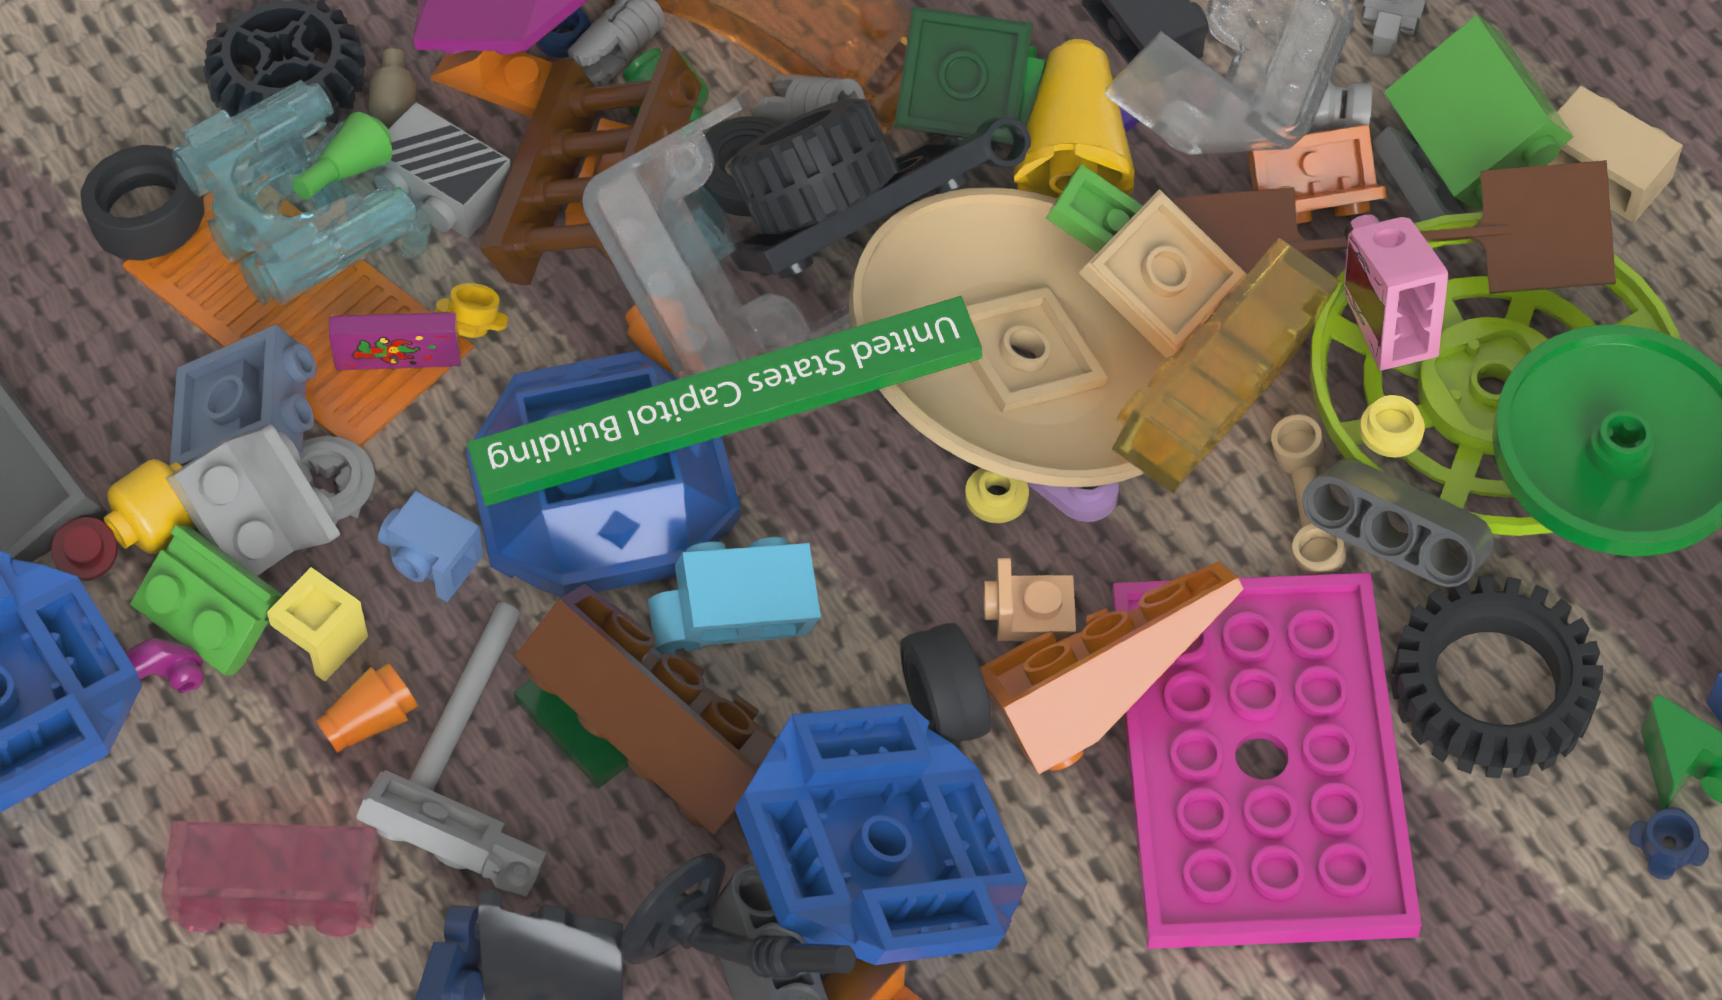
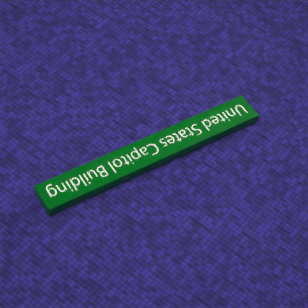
M961 295L466 442L486 507L983 359L982 345Z

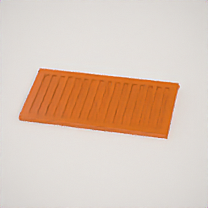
M243 166L203 197L204 216L198 230L184 245L164 256L147 260L128 259L122 264L126 271L221 347H226L275 324L298 343L305 345L312 353L316 363V374L314 378L306 381L305 399L311 406L314 421L334 437L347 439L362 449L367 441L453 367L336 370L329 338V317L432 312ZM459 335L462 359L474 348V345Z

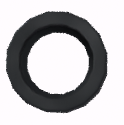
M139 145L119 150L101 160L87 175L80 191L82 210L94 238L104 251L120 259L147 260L170 253L184 245L198 230L205 213L203 195L192 167L182 154L165 146ZM155 185L174 190L173 195L163 206L146 215L127 218L115 217L109 214L112 205L123 194L136 188Z

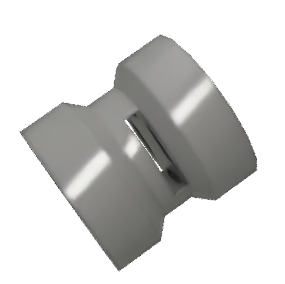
M1312 78L1307 100L1305 134L1362 124L1369 125L1372 106V84L1353 82L1348 87L1335 86L1330 79ZM1341 103H1343L1342 118H1339Z

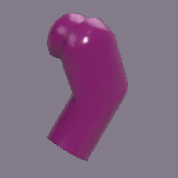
M150 638L124 651L137 671L139 679L150 674L168 678L169 685L177 689L179 693L197 689L204 681L205 675L201 668L203 660L198 652L190 646L159 638Z

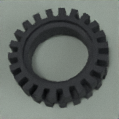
M1493 575L1479 576L1475 591H1470L1467 582H1464L1459 586L1450 587L1448 597L1439 588L1428 596L1425 608L1419 604L1411 613L1409 624L1404 626L1392 670V674H1394L1392 693L1393 699H1400L1397 712L1403 724L1409 721L1413 722L1414 726L1411 736L1420 746L1428 739L1435 744L1432 756L1444 763L1448 755L1451 754L1460 759L1457 770L1471 774L1474 764L1486 766L1485 777L1500 778L1503 768H1512L1514 778L1528 776L1534 764H1538L1542 771L1553 766L1558 754L1561 753L1566 757L1575 749L1578 738H1583L1601 693L1599 688L1603 680V665H1596L1600 656V650L1597 641L1585 643L1590 630L1589 626L1582 617L1571 624L1567 622L1572 606L1562 598L1551 609L1546 607L1544 603L1549 590L1537 584L1530 598L1518 595L1522 579L1507 577L1503 591H1494ZM1479 632H1494L1515 637L1530 645L1547 663L1555 683V699L1543 713L1529 721L1506 725L1491 724L1477 720L1462 712L1448 699L1442 689L1436 670L1439 655L1454 641L1463 636Z

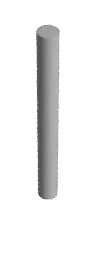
M503 602L496 605L409 781L429 790H434L520 617L519 610L514 606Z

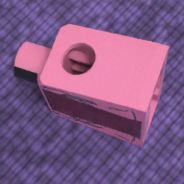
M1362 215L1353 219L1344 231L1345 239L1348 242L1344 290L1379 371L1438 357L1448 279L1446 267L1411 219L1399 217L1379 222L1377 217L1373 215Z

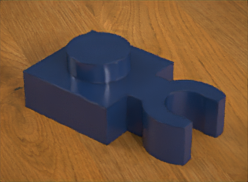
M452 905L450 907L444 924L445 942H433L415 1000L483 999V977L481 970L477 967L481 956L479 923H476L479 915L477 907Z

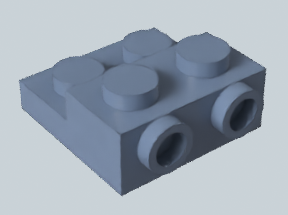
M275 324L178 367L176 372L170 465L177 462L183 467L226 438L269 424L277 432L280 431L288 436L298 452L303 451V433L311 429L314 424L313 411L305 399L306 381L314 378L316 374V363L310 350L305 345L298 343Z

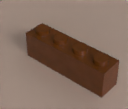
M586 584L562 596L514 657L528 669L529 677L539 688L548 693L556 694L577 713L579 722L587 731L597 737L606 738L627 757L626 760L629 767L635 774L648 782L656 783L676 801L679 812L688 821L699 827H705L713 835L716 834L737 816L734 807L777 737L753 721L759 712L756 707L738 694L732 702L718 696L705 686L702 677L705 670L687 657H680L671 653L662 655L652 647L656 640L655 635Z

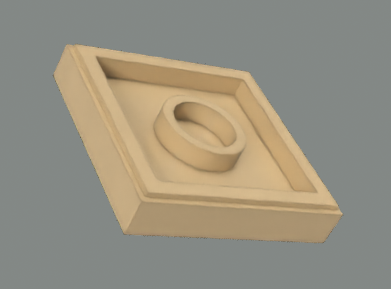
M1160 189L1079 272L1090 285L1167 359H1170L1248 276Z

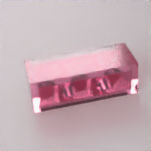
M172 821L161 893L169 919L172 922H178L181 927L194 932L215 931L219 928L220 923L247 924V927L252 931L269 935L285 932L288 929V925L315 926L318 932L334 937L350 936L356 932V928H374L382 860L376 828Z

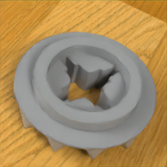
M321 436L303 441V451L299 452L301 463L298 466L311 487H314L310 469L316 475L321 474L327 479L335 474L338 475L335 479L338 494L335 495L333 492L329 493L323 488L320 489L334 509L335 519L333 522L335 526L338 520L348 516L358 519L361 507L366 501L373 500L376 476L372 461L367 453L357 444L340 437Z

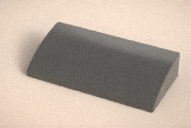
M0 373V551L11 554L12 559L33 562L51 551L53 538L64 524L81 517L100 520L108 512Z

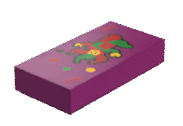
M456 313L329 317V338L336 370L461 366V346Z

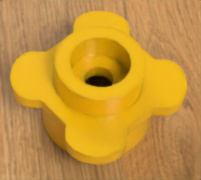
M459 284L451 290L450 299L443 298L436 303V313H456L459 335L464 337L478 338L486 335L488 330H505L509 321L506 314L498 312L500 302L498 294L493 289L482 284Z

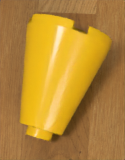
M1083 39L1068 40L1061 46L1054 48L1048 55L1026 127L1030 134L1031 145L1024 160L1014 166V183H1018L1017 190L1058 198L1072 173L1080 164H1083L1130 196L1133 193L1135 171L1108 57L1102 49L1096 47L1090 41Z

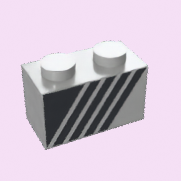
M415 102L388 129L391 135L392 158L388 164L373 169L375 185L389 200L400 203L405 199L421 209L424 218L437 230L448 232L450 229H453L469 239L494 213L511 170L510 159Z

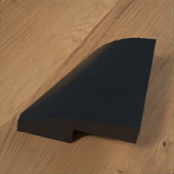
M480 891L479 932L485 1000H623L625 959L619 952L620 940L624 932L622 923L599 917L577 916L571 914L566 909L543 904L537 912L527 916L501 909L502 893Z

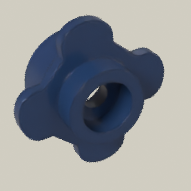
M1670 807L1660 810L1652 815L1648 822L1639 820L1633 823L1630 828L1629 840L1634 846L1641 848L1649 861L1647 869L1655 878L1662 880L1670 879L1673 877L1675 870L1689 864L1701 866L1709 856L1707 843L1700 840L1701 835L1698 824L1686 811L1680 808ZM1671 839L1675 846L1668 848L1663 844V840Z

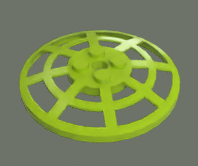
M1483 212L1444 215L1414 224L1419 231L1473 227L1481 220ZM1464 239L1428 242V244L1434 249L1445 245L1476 243L1477 241ZM1614 254L1616 284H1607L1605 286L1617 295L1633 314L1613 325H1628L1651 329L1681 340L1679 332L1663 302L1638 273ZM1344 269L1334 280L1319 308L1310 345V382L1316 409L1331 440L1345 459L1357 460L1382 471L1357 447L1358 444H1364L1359 429L1361 419L1340 423L1333 409L1327 382L1328 351L1331 340L1334 339L1366 356L1363 366V390L1367 407L1379 398L1384 397L1382 371H1379L1360 327L1341 316L1348 304L1344 290ZM1488 276L1447 280L1439 356L1392 368L1418 379L1417 391L1420 405L1416 407L1424 420L1425 429L1434 427L1442 436L1459 446L1451 469L1435 462L1418 449L1401 457L1411 467L1432 480L1444 484L1440 499L1463 509L1469 493L1489 497H1514L1504 481L1475 477L1483 454L1494 455L1492 440L1493 421L1501 395L1486 392L1480 387L1478 381L1486 377H1494L1506 382L1520 360L1538 345L1549 340L1540 332L1529 327L1535 308L1562 322L1570 330L1596 326L1594 321L1579 308L1551 291L1545 289L1489 294ZM1486 297L1506 299L1511 302L1505 318L1480 317L1464 321L1454 300ZM1470 512L1484 520L1491 529L1492 534L1524 536L1553 533L1533 517L1489 516Z

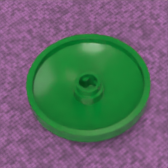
M1596 325L1570 330L1552 337L1531 350L1512 370L1504 384L1495 411L1492 434L1494 455L1502 478L1512 495L1536 521L1548 530L1572 543L1594 551L1622 556H1651L1678 551L1694 545L1710 536L1722 526V369L1705 354L1677 338L1655 330L1628 325Z

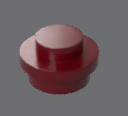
M90 517L76 518L64 524L56 532L51 545L52 558L58 570L78 576L80 581L95 580L106 574L115 563L118 552L117 541L112 530L102 521Z

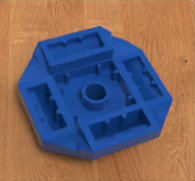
M638 350L514 374L473 440L671 382L678 378ZM722 436L486 507L468 449L466 450L467 463L490 567L510 578L516 576L538 589L559 597L568 594L583 584H586L595 592H601L676 577L675 564L682 552H686L689 547L699 543L719 542L724 534L728 535L741 517V508Z
M0 551V695H3L0 699V812L106 757L142 685L137 671L78 576L45 565L12 559L11 554Z
M911 704L792 714L734 807L779 927L799 934L807 944L849 945L853 948L856 958L873 965L995 949L1006 935L1012 921L1011 918L1027 885V880L980 769L956 746L928 729L929 721Z

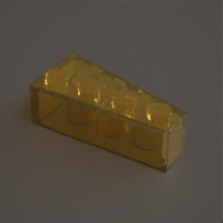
M1278 238L1233 292H1229L1223 298L1205 325L1200 323L1192 331L1181 347L1180 355L1176 359L1169 356L1161 364L1148 384L1150 390L1145 394L1138 389L1129 398L1116 419L1124 427L1112 450L1174 494L1294 360L1340 280Z

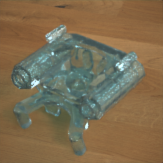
M299 80L232 118L229 117L225 110H222L184 131L183 135L186 143L173 149L172 153L176 166L190 190L198 197L210 191L215 198L212 203V211L216 216L208 220V226L216 244L227 260L235 263L245 256L256 252L241 260L239 267L249 288L263 305L274 299L280 305H283L403 236L402 254L409 259H415L425 253L433 224L423 210L414 207L410 197L401 187L391 191L384 185L362 197L359 192H352L343 180L332 181L311 197L316 204L314 211L294 217H285L280 213L279 207L281 202L286 197L296 194L292 186V180L317 162L320 154L344 123L340 122L310 154L304 139L325 128V118L333 114L331 102L317 82L307 86L303 81Z

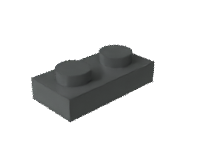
M1388 126L1371 142L1383 160V163L1380 165L1382 174L1393 187L1403 192L1412 206L1408 209V214L1413 223L1444 215L1468 213L1461 201L1452 195L1414 136Z

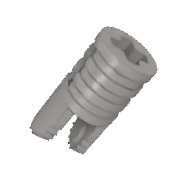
M615 0L609 6V9H606L572 44L567 51L569 57L582 66L580 68L595 87L605 86L664 27L665 15L655 0Z
M778 74L773 80L774 84L772 87L782 97L771 96L770 98L762 96L755 104L753 113L755 114L754 117L765 118L781 125L827 104L845 99H865L861 86L852 79Z

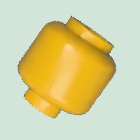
M159 459L149 460L109 487L107 499L111 513L104 517V521L123 548L127 549L135 544L147 554L154 555L159 553L160 550L168 548L174 537L171 531L175 525L190 526L192 529L196 528L166 480V477L182 468L179 463L174 462L168 465Z

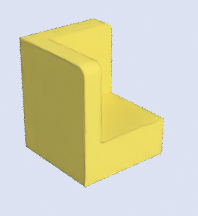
M312 567L267 612L270 625L310 653L315 675L323 681H326L368 638L361 602Z

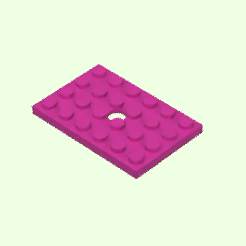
M1371 573L1239 578L1243 590L1123 714L1147 949L1418 938L1422 924ZM1170 581L1113 583L1111 595L1113 611L1124 610L1129 612L1139 608L1138 601L1145 592ZM1266 739L1284 752L1287 766L1280 775L1274 778L1256 779L1248 776L1240 769L1235 757L1236 751L1243 743L1249 740Z

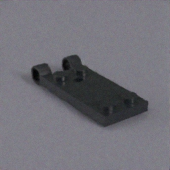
M991 118L984 121L978 127L976 133L965 139L938 135L895 158L899 168L896 174L883 188L860 203L828 219L793 232L761 234L758 231L728 247L727 250L733 262L741 271L758 272L761 276L778 273L780 279L788 278L809 268L814 263L811 257L812 254L934 189L936 194H943L965 184L970 179L966 171L982 164L994 167L1018 165L1024 160L1030 148V134L1025 125L1017 119ZM1004 125L1012 133L1014 144L1011 153L1001 160L994 154L997 143L991 142V137L996 128Z

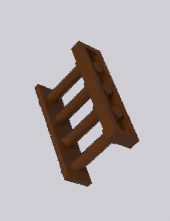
M674 46L663 48L652 79L649 81L595 87L574 59L554 61L479 248L506 282L530 285L543 252L598 247L621 276H632L702 88L696 75L690 70ZM641 106L633 127L590 132L598 111ZM623 153L615 174L572 179L580 157ZM605 200L597 222L553 226L562 204Z

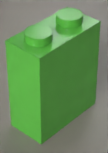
M1475 15L1384 91L1452 195L1476 211L1483 209L1481 171L1548 165L1558 156L1560 148L1574 137L1503 34L1478 15Z

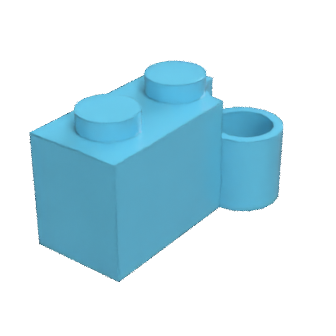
M782 537L760 539L751 543L747 548L726 549L725 544L721 542H704L693 545L686 552H682L675 564L678 590L662 592L648 599L652 633L655 635L656 640L654 648L662 655L675 653V650L684 648L686 651L702 649L706 645L804 636L810 633L821 618L809 543L788 544V540Z

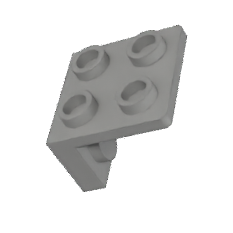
M271 424L226 438L166 477V480L200 534L256 576L293 551L326 544L340 536L339 530L333 522L335 512L330 501L318 488L311 487L298 466L301 463L297 448L288 436L280 431L277 432Z

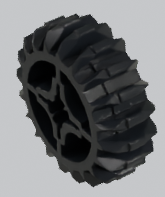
M252 0L251 10L247 12L232 8L231 23H216L215 38L207 40V48L205 50L206 59L204 60L205 66L203 67L205 81L208 84L210 99L214 102L215 107L221 108V113L228 123L238 120L239 126L246 135L260 124L262 134L269 141L276 133L277 127H284L285 133L293 141L297 133L296 126L306 124L307 129L317 136L320 127L319 118L324 117L325 120L338 125L339 108L353 109L354 101L356 100L355 92H362L366 60L364 49L361 48L359 34L355 30L354 25L348 24L347 18L344 17L341 9L330 11L324 0H317L311 5H308L307 0H273L272 3L261 4L258 0ZM316 47L330 57L326 64L316 60V54L313 53ZM243 64L253 68V73L256 76L252 82L239 73Z

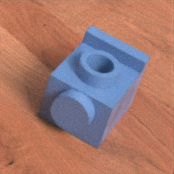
M416 491L401 510L396 508L387 515L378 534V541L389 547L392 562L396 569L405 577L415 582H423L425 578L432 580L435 584L437 597L445 602L451 599L484 556L479 525Z

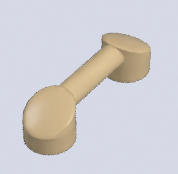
M1300 414L1290 415L1281 419L1275 425L1271 434V442L1278 465L1292 476L1302 526L1296 533L1292 543L1295 563L1298 570L1305 575L1332 574L1342 568L1346 562L1347 555L1344 540L1313 525L1305 515L1302 505L1303 492L1308 484L1317 477V472L1321 469L1325 459V447L1321 428L1309 416Z

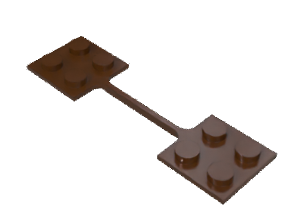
M1607 160L1481 171L1483 215L1475 226L1420 231L1427 242L1464 239L1479 242L1484 247L1487 255L1489 294L1616 284ZM1294 187L1172 198V202L1248 275L1211 316L1302 309L1300 266L1303 259L1313 252L1344 250L1348 246L1345 237L1307 240L1300 235L1297 229Z

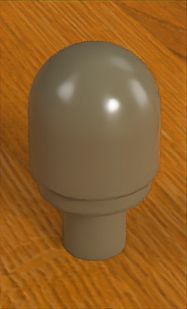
M389 48L383 51L382 68L377 69L369 81V113L372 117L379 119L387 128H390L416 102L417 84L414 80V75L406 69V53L397 48Z

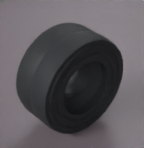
M945 623L935 626L928 631H919L904 637L900 643V656L907 691L912 706L929 721L928 729L954 746L963 741H971L983 737L989 733L991 729V712L985 682L974 651L961 628L956 623Z

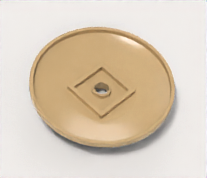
M966 188L926 197L894 214L879 227L868 241L856 266L849 296L851 328L962 295L982 345L983 359L879 389L897 412L919 432L950 453L982 469L1028 483L1055 487L1102 486L1142 475L1173 456L1189 439L1204 413L1213 383L1212 350L1204 323L1170 359H1167L1079 274L1097 253L1045 218L1057 198L1007 188ZM1011 346H1015L1024 352L1033 353L1036 358H1024L1018 355Z

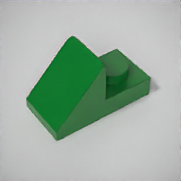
M1658 693L1651 703L1640 731L1662 810L1669 807L1690 776L1701 781L1703 790L1712 799L1722 803V732Z

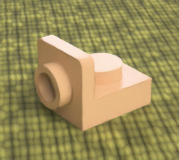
M997 558L996 581H984L983 590L984 620H997V641H1028L1049 631H1052L1055 639L1059 641L1076 634L1073 575L1011 576V558Z

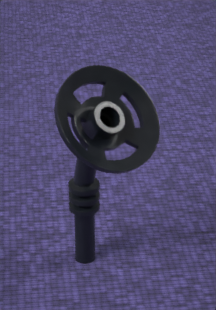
M706 853L692 858L661 881L631 917L619 945V952L628 963L634 965L659 957L680 944L684 949L693 947L697 951L750 967L752 972L758 977L790 979L796 977L800 972L847 974L854 969L856 964L855 952L849 945L804 944L795 937L762 935L756 939H751L713 927V918L708 912L719 894L726 871L725 863L713 853ZM702 881L699 890L690 894L685 892L696 883ZM650 933L649 945L645 946L646 939Z

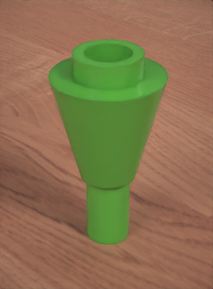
M351 113L320 154L317 162L292 180V186L296 194L302 199L308 200L332 181L337 182L388 164L392 158L391 135L387 127L379 119L365 113Z

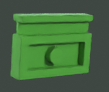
M175 525L171 531V534L174 535L166 550H160L130 605L180 643L195 649L204 661L223 675H234L244 665L269 622L266 618L267 612L283 595L190 526Z

